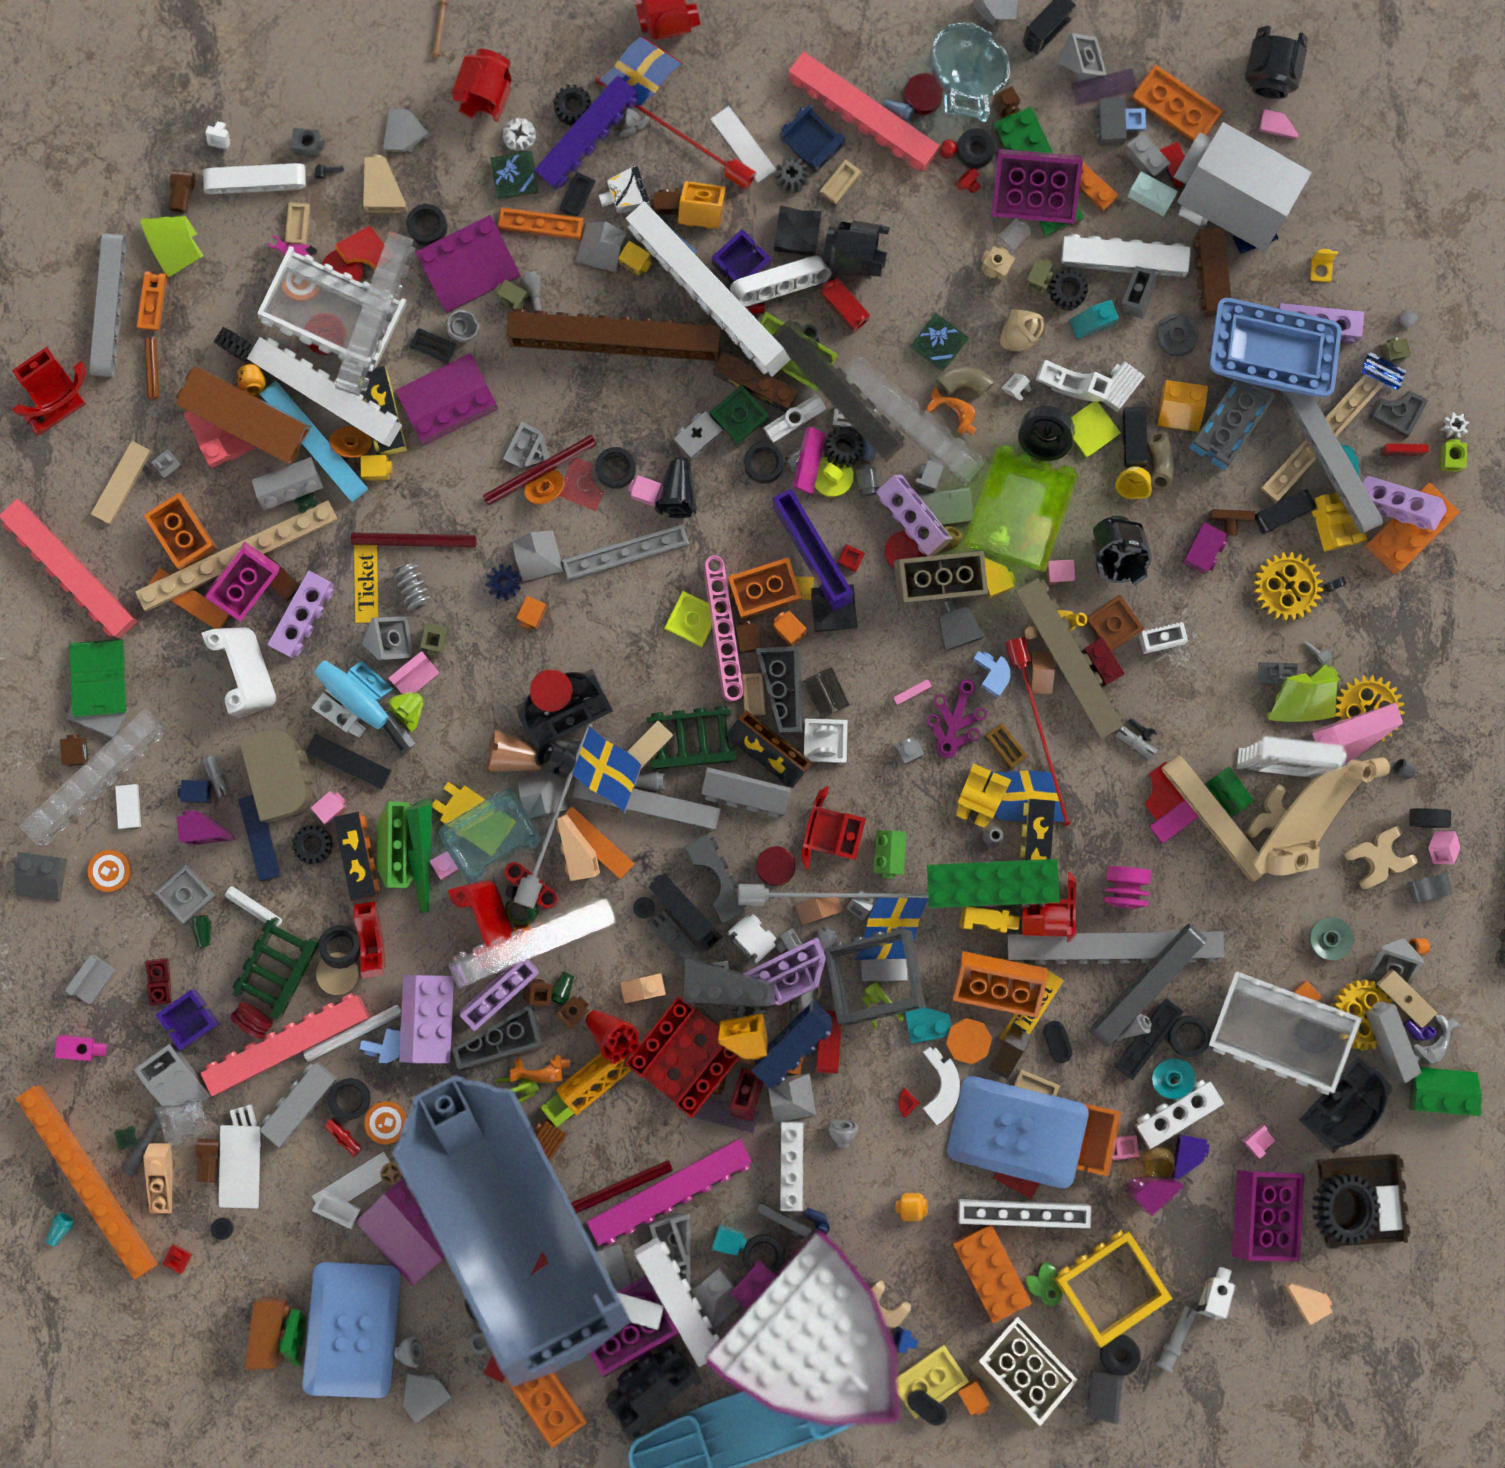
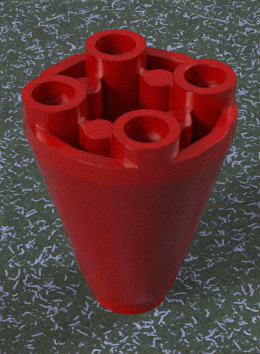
M593 1010L586 1016L587 1027L602 1056L612 1064H617L620 1060L625 1059L639 1049L638 1030L631 1023L598 1010Z

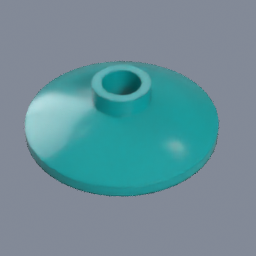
M1173 1058L1161 1062L1155 1068L1152 1082L1155 1090L1162 1097L1180 1099L1187 1096L1193 1090L1196 1083V1075L1189 1063ZM1173 1080L1179 1081L1177 1084H1171Z

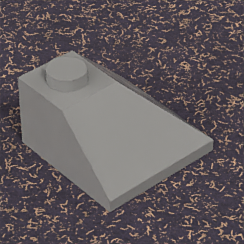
M719 1267L690 1291L692 1299L696 1297L702 1307L699 1310L701 1315L708 1317L713 1329L741 1305L730 1295L735 1286Z

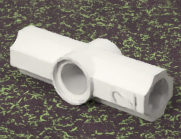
M815 394L800 405L790 408L786 414L765 426L763 430L774 444L824 412L826 407L820 397ZM791 415H798L801 420L798 423H792L789 417Z

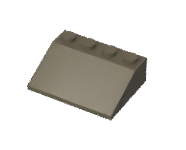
M1018 1316L968 1366L1028 1431L1040 1427L1078 1381Z

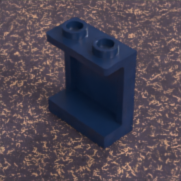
M809 104L806 108L802 107L796 113V118L792 122L788 121L783 125L780 139L808 167L817 173L845 145L846 138L841 133L837 135L813 111V107Z

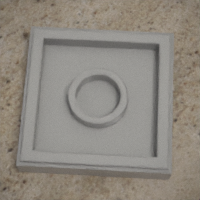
M188 864L182 867L154 893L182 925H185L216 896Z

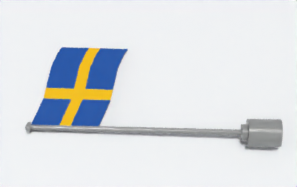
M592 723L585 725L586 728L576 753L575 767L566 780L532 876L527 875V878L522 877L513 901L516 904L534 909L542 884L539 883L540 879L536 875L573 775L590 790L613 802L625 814L642 765L631 754L606 741L594 731Z
M738 884L737 891L738 906H764L765 901H769V897L877 898L868 917L864 939L871 937L872 933L884 932L885 934L891 932L892 928L904 927V929L912 932L913 941H915L919 920L928 902V894L769 893V889L765 888L764 884ZM903 941L859 951L854 960L906 959Z

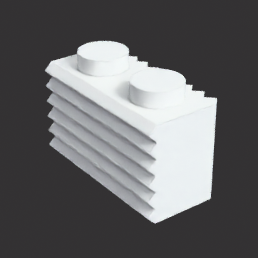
M1126 361L1121 366L1117 364L1111 371L1113 383L1107 399L1102 401L1115 412L1120 410L1145 377Z
M1183 622L1168 624L1167 626L1164 625L1163 627L1160 626L1151 630H1143L1138 636L1143 654L1181 646L1188 642Z

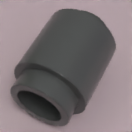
M872 464L859 466V470H856L858 491L861 492V496L876 495V491L879 489L877 468L872 467Z

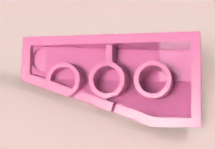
M1393 703L1315 729L1312 734L1316 743L1344 746L1343 752H1346L1344 765H1346L1350 760L1358 757L1403 724L1397 704Z

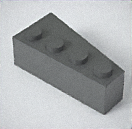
M798 646L756 648L779 732L782 735L804 734L801 649Z
M685 959L684 1002L756 1006L774 1005L775 983L725 969L698 959Z
M527 1005L517 1013H513L503 1021L487 1028L484 1032L454 1047L452 1050L457 1069L463 1072L543 1049L544 1045L533 1006Z

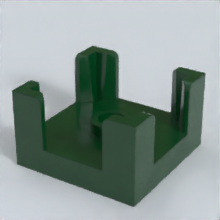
M742 384L710 411V417L726 431L737 448L746 441V437L759 426L762 428L769 422V415Z

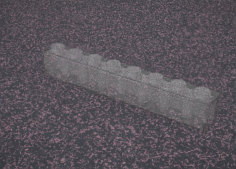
M389 231L339 370L335 389L359 397L362 390L366 391L370 380L366 377L369 371L373 372L376 360L373 359L375 352L379 353L382 347L381 335L382 333L386 334L390 322H387L388 315L392 316L396 307V303H393L395 296L399 297L403 285L400 284L402 278H406L409 266H406L408 259H413L416 250L413 247L414 239Z
M855 355L840 372L839 379L877 409L878 412L930 456L941 461L940 464L944 465L949 472L967 486L985 464L983 457L974 451L972 453L967 449V444L962 439L954 438L947 426L944 424L940 426L934 421L935 417L926 410L924 412L918 407L919 403L912 397L907 398L902 394L903 390L894 383L892 385L886 380L887 376L880 370L875 371L870 367L871 363L862 356L860 358Z
M143 709L19 827L36 845L49 844L55 838L53 835L58 830H64L70 824L69 820L74 815H80L86 809L85 805L90 800H96L102 794L101 790L106 785H112L118 779L116 776L122 770L123 772L127 771L133 765L132 761L137 756H143L149 750L148 746L153 741H159L165 735L164 731L167 728L150 710Z
M594 898L586 902V907L580 909V906L577 905L568 909V914L564 916L558 913L549 917L550 921L543 924L541 920L530 925V930L524 932L522 928L512 932V937L506 940L502 936L493 940V945L489 947L483 944L474 948V953L466 955V952L454 956L455 961L448 964L458 989L615 923L616 920L607 899L599 901L598 898Z

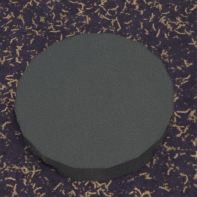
M1177 313L1164 318L1156 332L1159 347L1172 356H1181L1189 353L1195 347L1199 336L1196 323L1190 317Z

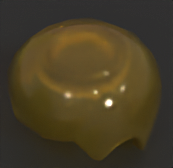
M1154 1147L1147 1150L1142 1157V1165L1146 1175L1166 1177L1175 1172V1158L1172 1152L1166 1148Z

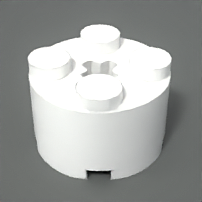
M752 914L751 916L745 915L727 934L728 936L733 934L735 945L748 958L753 956L755 958L753 962L757 964L775 947L774 941L776 937L769 930L765 932L760 926L762 924L761 921Z

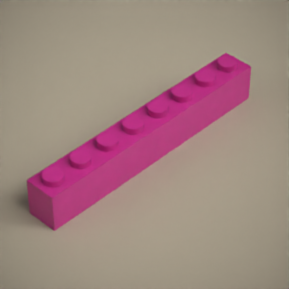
M738 1138L589 1219L587 1224L598 1245L604 1243L605 1246H608L616 1241L615 1237L623 1233L626 1236L635 1231L634 1226L642 1222L643 1225H646L655 1220L654 1215L660 1212L664 1215L672 1211L674 1204L681 1202L683 1205L692 1200V1195L699 1191L700 1194H703L712 1189L711 1184L717 1181L721 1184L729 1180L731 1173L735 1171L742 1173L749 1169L752 1159L742 1140Z

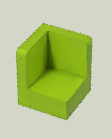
M556 1094L540 1107L556 1128L574 1114L563 1102L559 1094Z

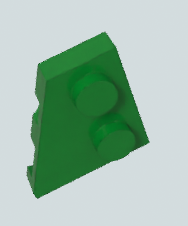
M292 1309L290 1316L286 1320L285 1335L280 1341V1352L293 1366L301 1367L302 1359L298 1358V1347L304 1346L306 1317L300 1310Z

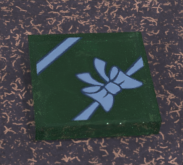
M532 151L490 157L498 200L539 193Z
M935 313L910 347L944 372L969 340V337Z

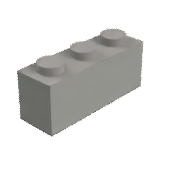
M311 457L252 479L256 497L264 511L323 488L318 469Z

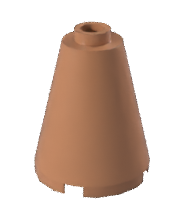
M494 730L488 750L489 758H487L486 771L540 770V767L535 762L538 749L523 740L502 731Z

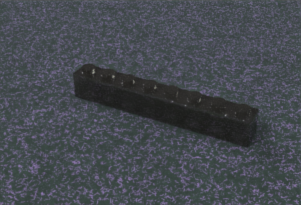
M789 319L772 336L785 349L790 360L887 463L905 446L903 442L905 437L898 430L894 432L888 426L891 422L883 414L879 416L874 411L876 406L869 399L864 400L860 396L862 391L855 383L850 385L846 380L848 376L840 367L835 369L831 364L833 362L831 357L826 352L822 354L817 349L818 343L811 336L807 338L802 333L804 328L797 321L793 323Z

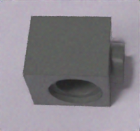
M293 128L291 149L294 155L319 157L320 150L323 151L324 138H322L318 130ZM306 140H313L310 146H304Z

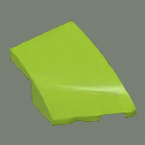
M186 216L143 218L140 220L148 243L168 278L204 256L192 238L197 232Z
M1306 673L1287 677L1281 691L1275 698L1276 704L1271 712L1267 713V718L1273 721L1303 722L1335 717L1337 681L1332 677L1313 682Z

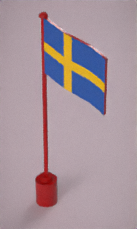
M642 36L627 48L612 69L603 77L595 78L596 85L599 83L606 88L619 75L638 94L636 98L638 101L634 105L635 108L724 165V176L743 189H748L754 181L757 172L735 158L732 161L728 160V162H725L641 107L659 90L669 75L680 65L684 64Z
M1025 636L1006 641L1005 646L1011 667L1016 666L1017 670L1021 669L1050 773L1029 770L995 772L1011 780L996 811L997 819L1004 821H1026L1027 816H1023L1024 803H1028V799L1055 801L1054 821L1064 822L1062 823L1064 826H1069L1071 821H1068L1025 669L1029 667L1028 662L1032 661ZM991 771L990 776L987 780V784H989L993 771Z

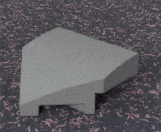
M389 109L383 149L387 152H406L408 150L412 153L414 147L423 138L427 139L430 136L429 132L410 110Z
M521 421L502 460L522 469L550 458L543 434Z
M407 1372L404 1394L402 1396L403 1407L415 1423H417L452 1398V1396L440 1379L435 1378V1374L420 1375L414 1374V1372Z

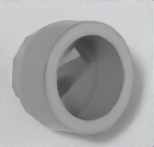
M1407 309L1403 310L1399 318L1400 324L1403 327H1411L1418 320V316Z

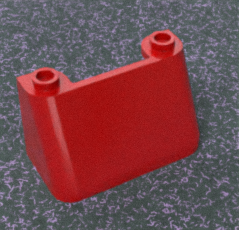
M485 880L448 890L450 899L456 907L463 908L469 906V908L473 909L485 944L484 947L478 948L472 954V964L475 972L481 973L514 961L518 957L519 950L496 884Z

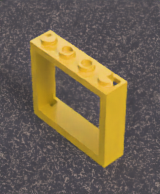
M1120 1230L1112 1234L1110 1241L1105 1244L1104 1242L1097 1244L1092 1248L1094 1252L1088 1256L1086 1254L1081 1255L1075 1260L1076 1264L1070 1268L1068 1266L1062 1268L1057 1273L1058 1276L1054 1278L1098 1347H1103L1172 1299L1129 1231L1122 1232ZM1127 1242L1158 1293L1099 1333L1067 1281Z

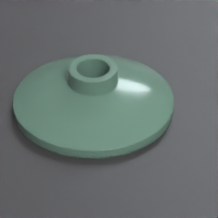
M1327 917L1321 919L1311 930V946L1314 952L1323 959H1341L1350 952L1353 946L1352 930L1345 921L1339 918ZM1328 935L1333 936L1332 943H1329L1326 938Z

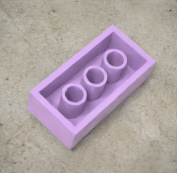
M403 975L399 1062L450 1063L454 976Z

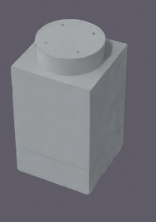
M1223 122L1213 139L1201 132L1198 134L1178 168L1174 178L1186 184L1177 203L1265 252L1288 216L1312 172Z

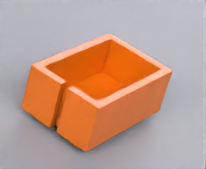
M1083 1103L1088 1108L1089 1116L1077 1170L1085 1171L1088 1166L1087 1172L1109 1176L1122 1111Z

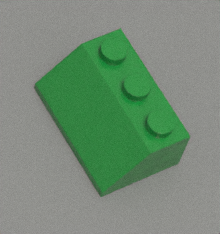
M1420 1067L1421 1073L1411 1079L1410 1110L1481 1117L1482 1092L1478 1072Z

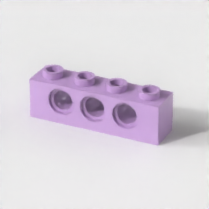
M1280 303L1277 307L1278 309L1341 323L1344 326V331H1341L1343 343L1354 344L1362 337L1364 312Z
M893 475L876 491L880 496V502L885 507H889L893 512V518L898 523H902L906 528L905 533L918 543V549L924 555L936 556L953 540L952 536L902 475ZM899 496H902L903 503L901 506L898 504ZM912 512L916 514V519L914 522L911 520L910 517ZM925 528L929 530L927 538L923 534Z
M1368 475L1363 482L1364 487L1383 517L1389 516L1402 523L1408 522L1421 529L1427 528L1434 531L1447 511L1442 498Z
M308 570L267 645L294 659L295 655L299 656L304 646L302 643L305 637L308 638L311 635L315 619L321 617L325 601H329L334 593V585ZM316 592L318 594L317 600L309 602V595ZM301 611H307L308 613L304 621L298 620V614ZM296 629V638L288 639V632Z
M522 953L459 1010L460 1017L476 1031L539 974L538 968Z

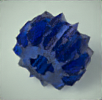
M500 564V571L497 572L494 567L491 569L494 576L487 574V579L491 581L486 583V587L491 588L489 591L490 595L496 593L497 600L503 594L505 601H507L509 593L516 597L514 589L521 590V587L516 583L522 582V579L516 577L519 572L517 570L512 571L511 565H508L506 570H504V566ZM502 578H505L507 581L509 580L505 587L499 584L502 582Z

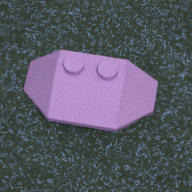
M815 938L743 974L775 983L774 1004L781 1006L818 988L826 957L818 938Z

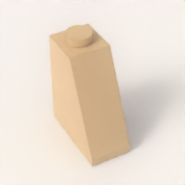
M381 155L365 157L363 207L366 213H408L407 205L386 158H383Z

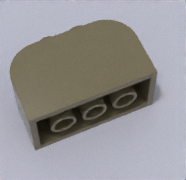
M984 551L894 561L898 604L988 594Z
M276 729L238 738L260 821L269 824L304 813L312 803L313 791L311 784H314L311 771H307L306 763H308V757L306 752L302 751L299 742L291 735Z

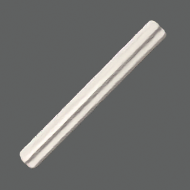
M395 1005L303 1052L305 1059L311 1061L401 1016V1007Z

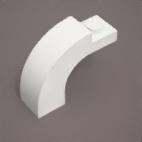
M1048 360L1042 361L1036 377V381L1052 387L1051 390L1073 398L1094 402L1106 400L1113 383L1112 379L1097 372L1090 374L1077 373Z
M928 1046L922 1052L937 1070L940 1077V1087L936 1096L922 1108L932 1121L938 1125L949 1116L957 1103L960 1092V1080L952 1060L948 1058L942 1063L941 1059L943 1056L936 1047L932 1050Z

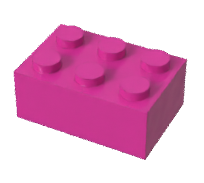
M244 541L209 587L205 598L241 622L278 574L280 566Z

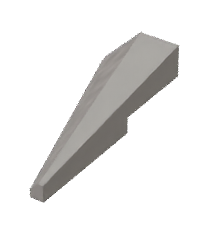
M690 1213L668 1214L656 1218L649 1223L653 1239L658 1237L661 1243H666L670 1250L668 1256L671 1262L675 1260L681 1270L678 1273L682 1280L686 1279L690 1285Z

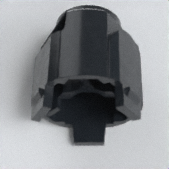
M1270 26L1260 27L1257 29L1255 39L1252 40L1245 80L1253 87L1252 92L1258 96L1270 99H1284L1288 97V93H1292L1299 88L1307 53L1308 38L1304 33H1299L1298 40L1283 36L1270 35Z
M854 220L852 223L842 221L837 227L829 226L823 262L830 263V270L833 274L871 280L872 276L881 277L882 268L885 267L887 252L877 250L879 233L888 235L890 227Z
M1111 516L1100 521L1093 528L1094 540H1092L1097 562V573L1100 574L1101 580L1105 579L1114 583L1131 581L1136 586L1147 578V569L1151 563V552L1143 525L1132 522L1124 516Z

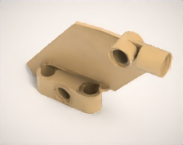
M1384 757L1363 761L1353 759L1348 762L1347 766L1318 775L1293 802L1262 846L1252 864L1258 874L1288 875L1318 868L1320 847L1317 844L1334 817L1361 782H1370L1373 778L1386 776L1389 773L1390 764L1388 760Z

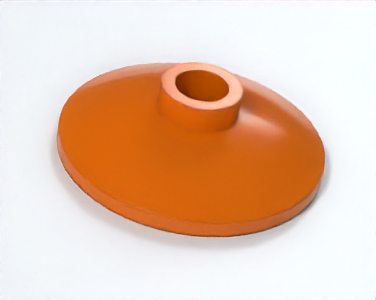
M345 426L331 434L330 446L335 453L343 457H360L371 449L372 437L355 426Z
M552 470L525 486L524 491L527 500L537 505L551 502L562 492L564 478L560 472Z

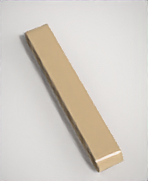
M1180 755L1174 757L1161 768L1163 773L1244 875L1252 883L1256 882L1264 875L1258 874L1252 865L1258 855V851L1188 763Z

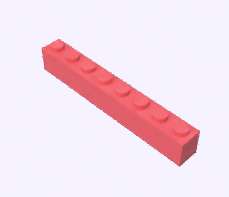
M804 51L790 68L788 78L795 87H802L811 98L815 100L818 98L824 102L823 104L827 109L837 111L841 114L840 116L843 120L857 125V128L863 134L873 136L879 145L883 147L886 145L892 149V153L895 156L905 158L914 169H921L924 172L937 155L940 145Z
M16 499L0 514V518L3 520L1 525L9 533L13 531L17 535L15 539L24 548L28 546L32 550L30 555L38 563L42 561L46 565L44 569L53 578L57 576L61 581L59 585L67 593L71 591L75 595L74 601L80 607L85 606L90 611L88 615L96 623L100 621L104 625L102 630L109 637L114 636L120 639L138 622L22 501Z
M350 993L341 998V1003L335 1006L333 1003H330L321 1008L323 1012L317 1015L314 1012L302 1017L303 1022L297 1025L292 1022L283 1027V1032L277 1035L275 1032H272L263 1038V1042L259 1044L252 1042L244 1046L245 1051L239 1054L236 1051L224 1057L225 1061L219 1064L215 1061L206 1065V1070L201 1072V1075L211 1096H216L371 1018L360 995L354 996L353 993Z

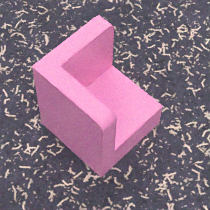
M1074 559L1048 561L1046 564L1047 584L1056 585L1058 582L1074 581Z
M1437 831L1434 833L1428 847L1433 864L1455 863L1460 851L1456 831Z
M1260 1124L1242 1140L1250 1152L1258 1159L1266 1154L1265 1150L1275 1142V1139L1267 1131L1268 1128L1263 1124Z

